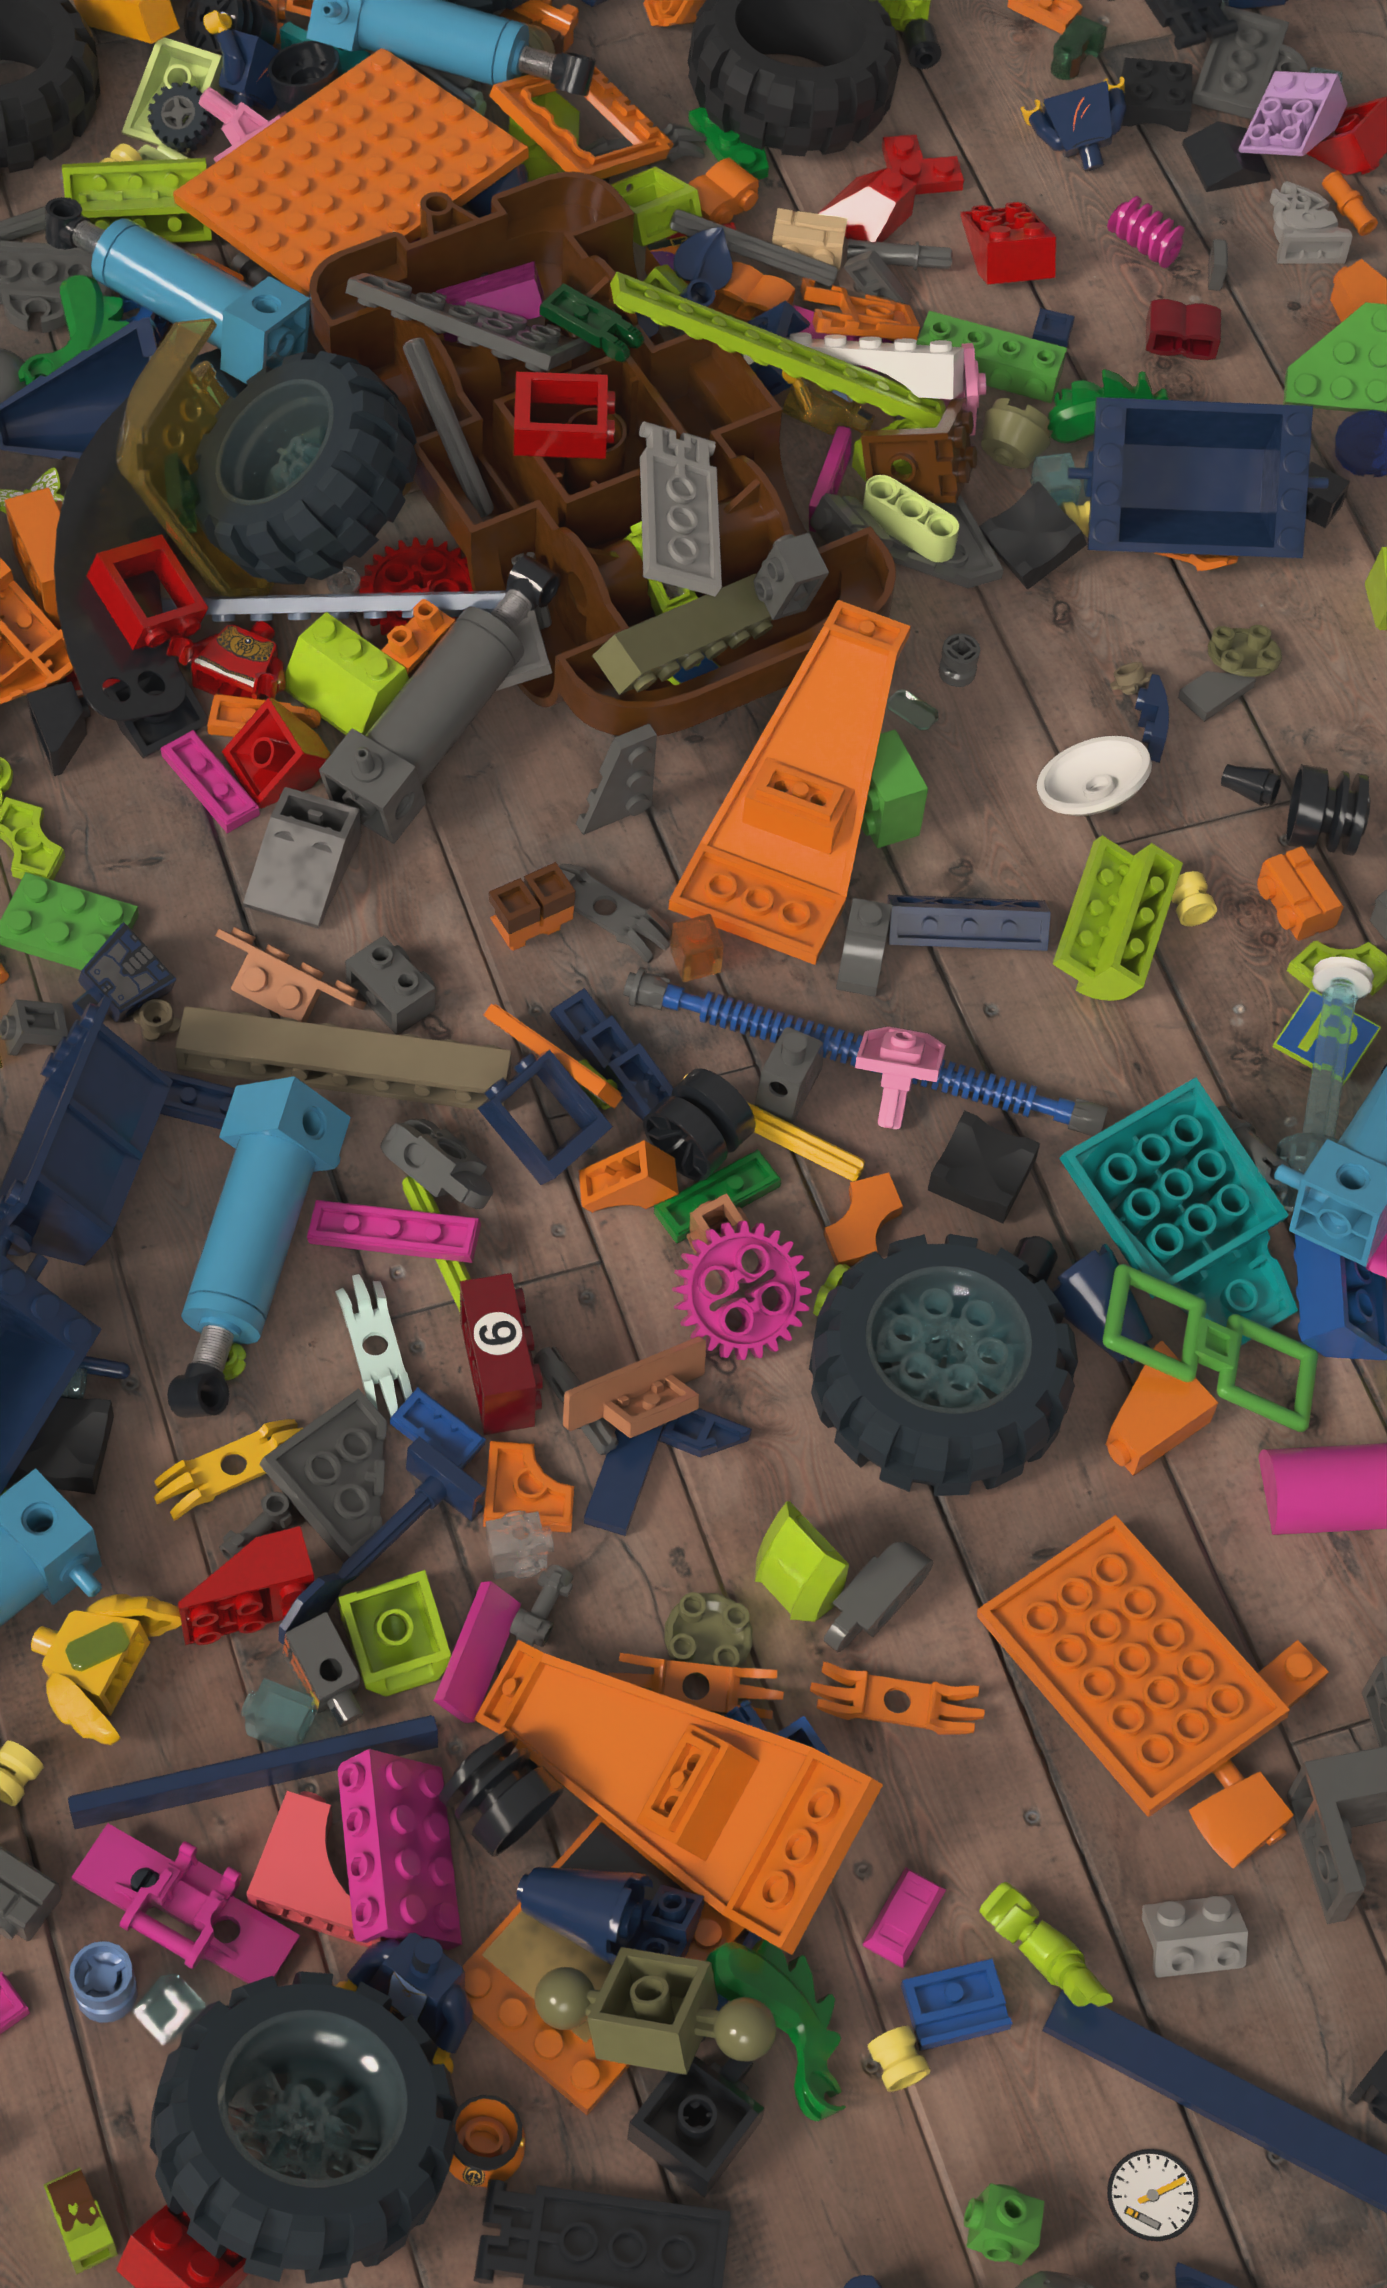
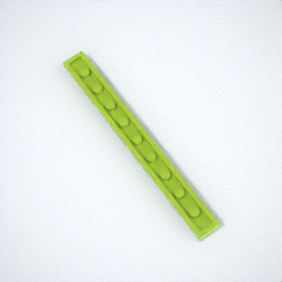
M616 272L610 283L614 304L627 313L633 314L637 312L650 317L660 326L668 327L670 325L681 329L694 339L709 340L727 352L735 353L737 351L751 357L753 361L760 365L768 366L770 364L780 368L793 378L800 379L803 377L816 382L819 387L826 391L836 390L848 395L857 403L865 404L867 402L877 406L890 416L896 417L900 415L910 419L921 428H937L946 410L943 400L917 397L905 385L620 272Z

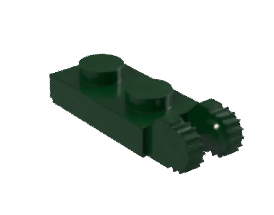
M562 284L540 304L541 316L595 347L602 348L608 357L619 361V363H623L631 354L627 345L630 348L637 349L644 343V336L640 329L633 327L632 324L623 320L621 315L566 284Z

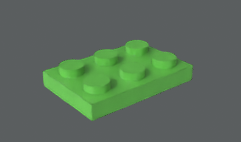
M25 872L0 920V945L82 970L119 925L124 922L132 930L139 916L138 906Z

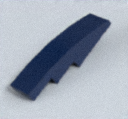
M585 988L551 1010L549 1014L574 1047L606 1080L612 1079L617 1083V1090L622 1093L621 1096L623 1097L621 1100L642 1121L663 1098L671 1096L674 1088L641 1043L635 1046L612 1015L606 1018Z

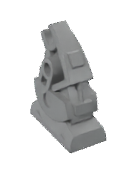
M1288 181L1282 184L1280 192L1277 188L1272 190L1270 203L1275 206L1273 210V219L1275 221L1273 230L1280 243L1277 251V264L1346 262L1353 236L1349 229L1338 228V220L1334 213L1328 210L1330 203L1325 198L1308 188Z

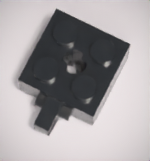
M695 2056L687 2075L667 2072L629 2122L627 2139L705 2198L762 2121L765 2108L746 2094L749 2087L742 2083L753 2067V2061L743 2062L730 2058L722 2068L716 2062L708 2066ZM698 2117H701L705 2120L704 2126L698 2125L694 2128L688 2125V2119L695 2121Z

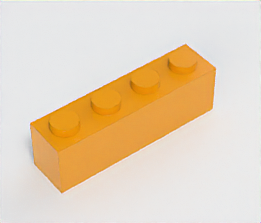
M73 0L77 11L89 27L153 44L180 29L170 0Z

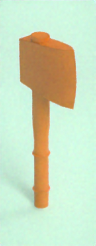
M1229 1759L1212 1772L1225 1789L1190 1808L1189 1812L1209 1845L1234 1869L1266 1843L1268 1846H1271L1281 1840L1287 1834L1284 1827L1290 1823L1294 1814L1260 1771L1244 1778L1231 1759Z

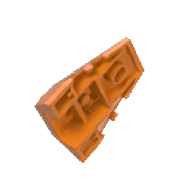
M0 557V704L56 684L74 669L67 654L62 629L58 630L14 581L12 570Z

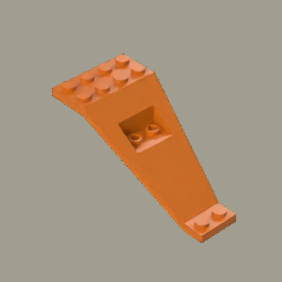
M837 600L823 628L698 845L669 899V910L816 965L845 908L894 667L909 638L911 626Z
M519 1639L474 1718L475 1721L498 1734L511 1731L518 1739L516 1745L518 1750L527 1748L531 1753L530 1760L538 1766H543L561 1785L693 1892L704 1896V1900L725 1917L793 1955L883 1787V1784L810 1746L554 1657Z

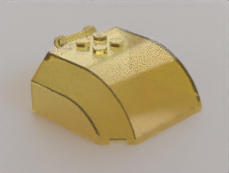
M209 318L175 322L130 392L116 446L118 468L212 591L223 597L268 595L275 583L268 582L262 578L252 577L210 543L196 517L195 506L190 496V475L199 468L195 454L203 434H210L218 421L215 417L216 413L230 396L215 377L216 370L209 361L197 364L192 370L190 368L216 328L217 324L215 321ZM287 480L280 495L288 491L295 484Z

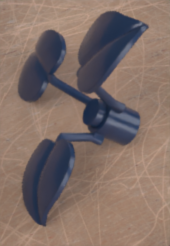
M723 227L700 231L685 240L677 249L673 261L674 271L679 278L691 281L682 291L680 297L709 307L715 299V291L723 288L729 282L733 265ZM635 312L638 323L649 338L654 336L659 330V325L650 317Z

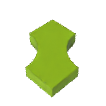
M6 797L0 807V839L7 843L14 853L11 865L12 876L22 879L25 872L54 881L65 859V852L61 846L51 842L44 835L41 829L44 818L43 808Z
M1316 940L1289 963L1287 972L1309 989L1317 991L1314 988L1312 979L1314 967L1319 961L1329 957L1340 956L1354 958L1372 969L1374 978L1372 990L1369 994L1373 996L1387 983V955L1369 941L1358 948L1343 950L1328 947Z

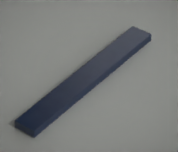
M430 1715L72 1795L68 1798L70 1814L74 1829H80L337 1771L342 1762L368 1749L396 1756L438 1748V1729L435 1717Z
M1063 1990L1061 1991L1044 2025L1043 2032L1387 2213L1386 2154L1104 2006L1097 2007L1093 2003L1081 2007L1075 2006Z

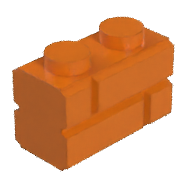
M1303 846L1287 851L1285 855L1279 854L1268 858L1263 862L1257 880L1259 893L1265 900H1271L1277 909V918L1280 925L1285 930L1290 929L1296 940L1301 941L1309 938L1317 932L1322 933L1330 930L1338 924L1344 906Z

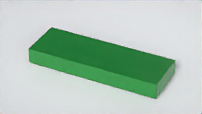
M757 1149L713 1173L706 1180L699 1181L682 1190L678 1195L655 1205L654 1214L675 1243L678 1244L687 1239V1234L690 1233V1213L703 1203L713 1201L727 1193L736 1208H743L781 1186V1178Z

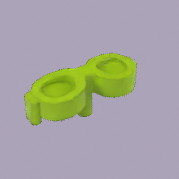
M839 1264L830 1272L824 1285L822 1284L817 1294L813 1309L814 1315H819L828 1292L842 1285L843 1273L851 1268L850 1266Z

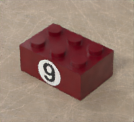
M511 1273L460 1281V1324L484 1435L535 1427V1412L542 1409L540 1390L543 1389V1381L539 1363L533 1364L532 1351L535 1350L533 1333L530 1325L525 1326L523 1316L526 1313L525 1297L522 1288L515 1289Z

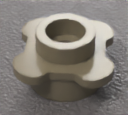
M1141 662L1125 664L1114 671L1115 681L1110 684L1111 689L1122 690L1126 695L1138 693L1140 687H1146L1145 682L1150 681L1153 672H1145Z
M149 1000L133 1014L134 1022L140 1024L143 1029V1038L149 1042H155L160 1036L168 1032L176 1033L180 1029L181 1021L179 1018L174 1017L171 1003L167 1000ZM156 1019L161 1020L159 1023L153 1022Z

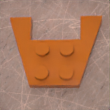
M803 277L800 292L804 301L838 306L842 313L815 309L812 324L817 333L863 337L874 336L886 338L893 342L896 339L903 338L917 340L920 325L910 305L866 294L865 298L849 296L846 288L835 285L832 286L831 290L815 287L816 280Z

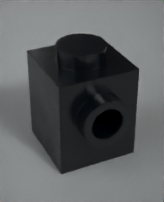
M1311 462L1309 464V477H1327L1329 484L1327 489L1308 488L1306 519L1326 528L1343 506L1350 481Z

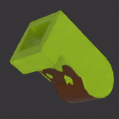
M80 2167L43 2184L76 2274L118 2255L98 2203L94 2201Z

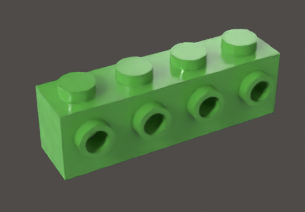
M933 311L928 312L917 340V345H930V342L938 340L951 341L952 347H961L964 343H973L975 361H978V372L985 373L986 386L1048 403L1052 402L1062 375L1067 348Z

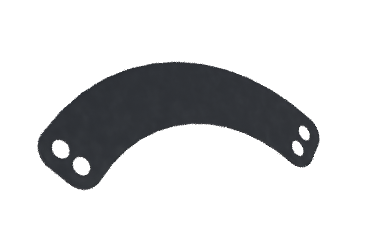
M218 348L191 357L160 373L127 397L103 422L82 453L65 491L56 529L54 556L57 612L67 654L86 701L97 713L112 720L130 721L170 713L183 702L186 686L175 656L166 655L170 643L169 639L157 647L150 648L145 646L132 650L86 575L96 554L160 534L166 540L167 531L175 511L190 488V475L199 468L195 454L203 434H210L218 421L215 415L228 398L232 396L235 399L248 386L246 383L220 369L221 350ZM154 570L123 579L147 618L163 613L160 579ZM145 672L158 675L164 681L165 691L160 695L145 693L138 685V676ZM108 679L123 681L130 689V698L124 702H116L109 699L103 691V683Z

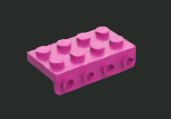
M368 1749L342 1762L338 1768V1780L355 1940L368 1943L382 1936L403 1941L410 1932H413L423 1939L429 1938L437 1941L442 1949L451 1950L462 1945L447 1808L439 1800L440 1792L444 1788L442 1767Z

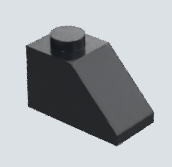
M72 681L26 694L31 721L54 776L63 773L87 735L85 718L91 717L84 695H77Z

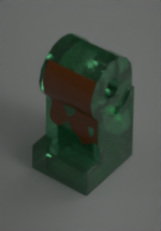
M1077 14L1054 45V59L1050 66L1053 76L1061 80L1076 78L1080 71V65L1088 55L1098 58L1102 53L1107 27Z

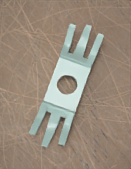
M359 1274L352 1275L359 1313L353 1314L352 1303L343 1288L335 1291L336 1297L349 1330L365 1396L377 1409L374 1384L379 1383L390 1417H392L398 1410L393 1380L398 1379L405 1401L413 1393L411 1384L403 1365L381 1282L372 1281L378 1308L372 1309L371 1298ZM370 1336H381L387 1341L388 1347L380 1355H370L363 1349L364 1341Z

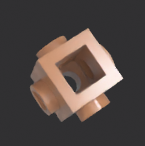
M727 1193L713 1201L703 1203L690 1213V1233L687 1234V1239L695 1254L697 1251L694 1249L692 1241L699 1239L704 1243H708L705 1233L707 1229H713L721 1236V1224L730 1223L736 1233L739 1221H747L749 1229H751L747 1216L740 1207H735Z

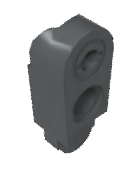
M410 1119L404 1123H395L390 1126L380 1146L382 1152L389 1160L435 1197L450 1194L460 1203H464L471 1208L483 1209L493 1195L490 1183L482 1177L488 1166L449 1131L438 1128L433 1122L426 1119Z
M895 1542L887 1547L879 1558L874 1556L834 1600L833 1604L842 1613L828 1629L823 1639L824 1642L838 1653L846 1648L862 1630L871 1637H874L923 1583L932 1569L933 1560L918 1548L906 1542Z

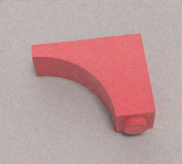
M287 1791L248 1888V1905L263 1914L367 1948L373 1943L385 1941L387 1938L382 1936L368 1943L358 1942L354 1938L350 1896L335 1877L327 1855L328 1836L333 1822L331 1805L327 1804L324 1798L312 1792L302 1791L299 1795Z

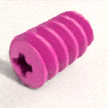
M1139 196L1133 197L1129 202L1121 203L1108 219V231L1116 233L1117 237L1122 240H1127L1128 245L1133 248L1137 247L1141 254L1148 255L1149 259L1153 262H1159L1160 267H1169L1181 251L1185 228L1179 225L1172 231L1174 220L1168 218L1162 222L1163 213L1159 210L1151 215L1153 206L1149 203L1140 208L1142 198Z

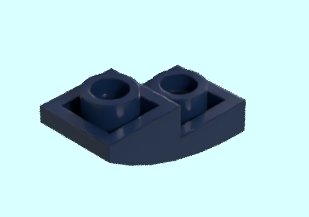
M1151 674L1148 689L1140 687L1135 710L1142 711L1138 724L1139 727L1145 728L1142 742L1149 744L1148 752L1151 761L1160 763L1169 727V705L1165 688L1159 675Z
M660 1885L642 1918L643 1933L634 1949L685 1958L702 1913L704 1896Z

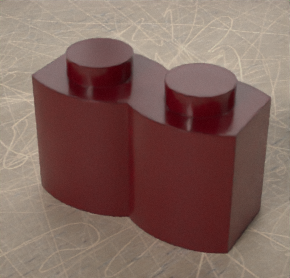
M1170 299L1151 301L1146 318L1145 350L1162 356L1181 354L1190 359H1216L1221 342V309L1209 304L1185 305Z

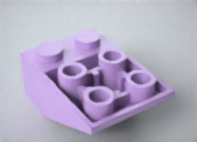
M1275 71L1240 144L1239 152L1304 156L1337 128L1348 104L1338 74Z

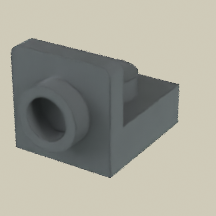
M16 999L7 1015H4L0 1021V1037L2 1040H5L8 1055L17 1056L24 1043L58 1046L62 1037H67L68 1035L63 1005L61 1003Z

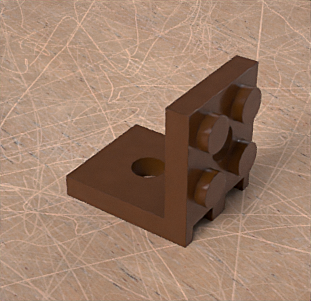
M966 398L950 400L937 428L864 430L861 435L866 482L873 476L887 475L934 504L956 503L965 483L970 481L972 469L977 466L976 446H971L970 434L973 433L974 420L972 411H967ZM899 459L907 461L912 467V472L909 474L899 473L894 468L893 462Z

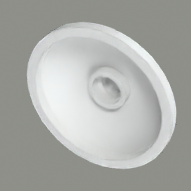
M1105 736L1086 740L1065 749L1047 763L1038 777L1037 791L1042 803L1055 812L1070 816H1087L1102 813L1123 804L1142 788L1152 769L1151 757L1148 749L1141 742L1133 738Z

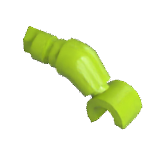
M1003 1882L996 1887L983 1902L979 1910L982 1916L995 1926V1931L1013 1945L1020 1940L1021 1944L1018 1947L1020 1951L1051 1985L1059 1986L1075 2006L1081 2007L1093 2003L1099 2007L1113 2002V1997L1094 1974L1087 1969L1082 1952L1067 1936L1044 1920L1036 1924L1034 1921L1039 1916L1038 1909L1013 1885Z

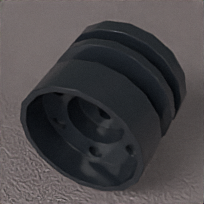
M189 0L185 10L184 29L185 37L190 46L223 57L216 38L219 33H209L204 25V16L215 10L220 14L225 13L231 17L232 25L228 30L232 31L233 29L254 35L270 45H274L277 33L276 13L268 0Z
M304 41L292 44L280 50L268 65L269 77L280 114L285 111L288 113L343 75L338 51L331 45L317 41Z
M1301 764L1295 778L1289 806L1286 830L1287 845L1313 849L1320 833H1325L1328 852L1334 853L1342 836L1343 854L1354 856L1360 839L1365 833L1369 818V776L1357 773L1351 790H1349V772L1341 771L1335 786L1330 787L1327 768Z
M511 1731L503 1732L472 1752L458 1766L452 1778L447 1782L439 1795V1800L446 1807H452L462 1801L454 1814L459 1821H464L478 1812L482 1814L471 1835L492 1857L503 1853L523 1837L552 1808L564 1790L543 1766L535 1768L524 1776L520 1773L529 1760L531 1753L527 1748H521L511 1754L518 1742V1739Z

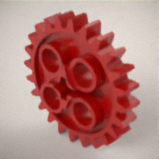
M417 537L413 538L412 546L408 547L402 540H398V550L396 551L386 545L384 547L385 557L374 554L373 565L366 564L364 566L365 576H360L359 593L473 591L467 557L461 559V548L458 547L449 552L447 541H444L439 547H435L433 538H429L426 545H420ZM387 611V618L370 619V625L376 626L380 624L381 635H385L395 626H405L412 618H402V611Z

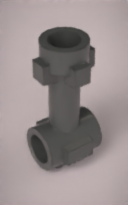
M281 1492L267 1494L261 1500L263 1512L240 1534L230 1530L223 1537L224 1542L219 1546V1549L227 1560L231 1559L256 1537L265 1535L270 1529L275 1531L283 1530L292 1523L290 1513L292 1502L285 1494Z
M550 1565L547 1572L542 1571L537 1584L542 1586L543 1589L530 1612L520 1608L512 1622L510 1633L516 1635L517 1641L519 1639L532 1647L534 1644L542 1648L545 1646L554 1626V1623L547 1620V1617L559 1595L568 1598L573 1584H571L573 1575L567 1569L559 1565Z

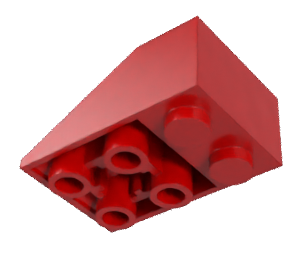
M1010 202L1005 204L1004 208L994 209L987 205H977L972 207L971 211L961 212V220L977 272L987 285L1055 278L1056 236L1028 205L1022 202Z
M301 1526L256 1537L178 1602L185 1645L193 1643L197 1645L211 1644L219 1640L223 1635L239 1631L245 1634L253 1633L264 1628L266 1624L284 1619L296 1598L314 1582V1573Z
M167 2204L130 2236L116 2268V2271L135 2288H237L248 2276V2273L243 2272L246 2258L229 2249H226L220 2259L213 2256L187 2233L191 2221L187 2213L184 2211L176 2215L168 2208Z

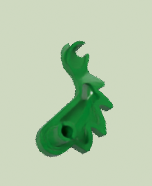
M74 275L65 279L60 285V298L70 340L65 347L58 351L38 354L29 358L18 371L19 381H25L27 386L40 376H48L82 351H88L129 324L128 321H120L124 312L123 299L120 297L103 296L98 282L90 276Z
M1103 369V387L1085 380L1073 381L1071 389H1061L1062 399L1059 392L1055 394V407L1048 414V419L1050 420L1048 430L1053 431L1051 437L1057 442L1074 443L1094 435L1096 397L1169 400L1168 391L1163 388L1153 394L1149 379L1143 371L1138 374L1137 385L1132 386L1121 375Z
M765 1939L757 1941L752 1949L736 1942H728L710 1952L706 1961L711 1962L717 1995L720 1994L730 2001L741 1997L759 2000L773 2014L776 2027L787 2033L795 2045L798 2066L794 2089L798 2105L803 2114L810 2120L822 2121L845 2109V2105L835 2106L824 2101L825 2093H827L828 2097L832 2098L842 2092L827 2065V2060L839 2045L841 2036L838 2032L827 2030L834 2009L835 1997L833 1994H828L816 2002L813 1975L806 1957L801 1955L790 1961L787 1965L782 1950Z

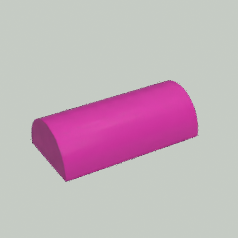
M1387 1443L1261 1450L1258 1458L1272 1535L1387 1529Z

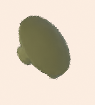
M1253 625L1249 629H1231L1226 626H1218L1214 628L1211 640L1208 643V655L1214 664L1224 671L1238 676L1258 677L1268 675L1277 670L1282 662L1281 649L1271 639V630L1263 625Z
M690 1592L685 1594L681 1598L680 1603L672 1609L665 1623L664 1642L670 1657L674 1661L739 1667L745 1662L752 1647L753 1629L749 1621L750 1614L744 1605L736 1603L734 1600L719 1593ZM691 1673L697 1677H705L700 1673Z

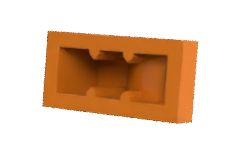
M645 1140L579 1170L581 1204L583 1208L592 1213L604 1208L622 1205L641 1206L647 1209L679 1194L675 1158Z

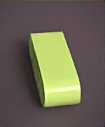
M876 475L868 479L865 487L863 507L887 534L933 562H946L953 557L959 531V523L953 515L892 477Z

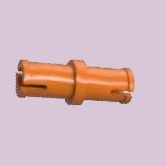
M1334 171L1327 175L1322 182V187L1327 190L1337 203V211L1342 216H1347L1360 236L1371 233L1377 227L1378 221L1364 205L1363 196L1360 192L1350 187L1340 171Z

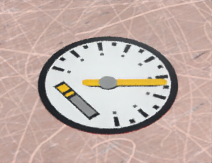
M1144 2149L1128 2154L1114 2167L1108 2181L1107 2197L1113 2216L1127 2232L1140 2239L1159 2242L1175 2238L1189 2227L1196 2215L1198 2190L1195 2180L1188 2168L1179 2159L1164 2151Z

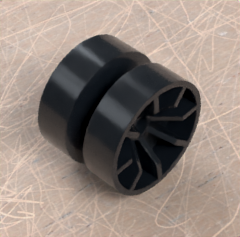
M702 1068L692 1070L672 1090L671 1096L663 1098L643 1120V1128L650 1144L675 1158L676 1171L696 1181L706 1180L727 1159L728 1153L734 1152L755 1131L756 1127L753 1112L738 1090L718 1074Z

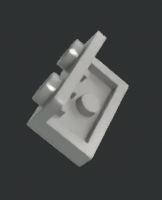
M1233 1895L1143 1905L1142 1921L1154 1950L1153 1971L1156 1977L1245 1967L1248 1930Z

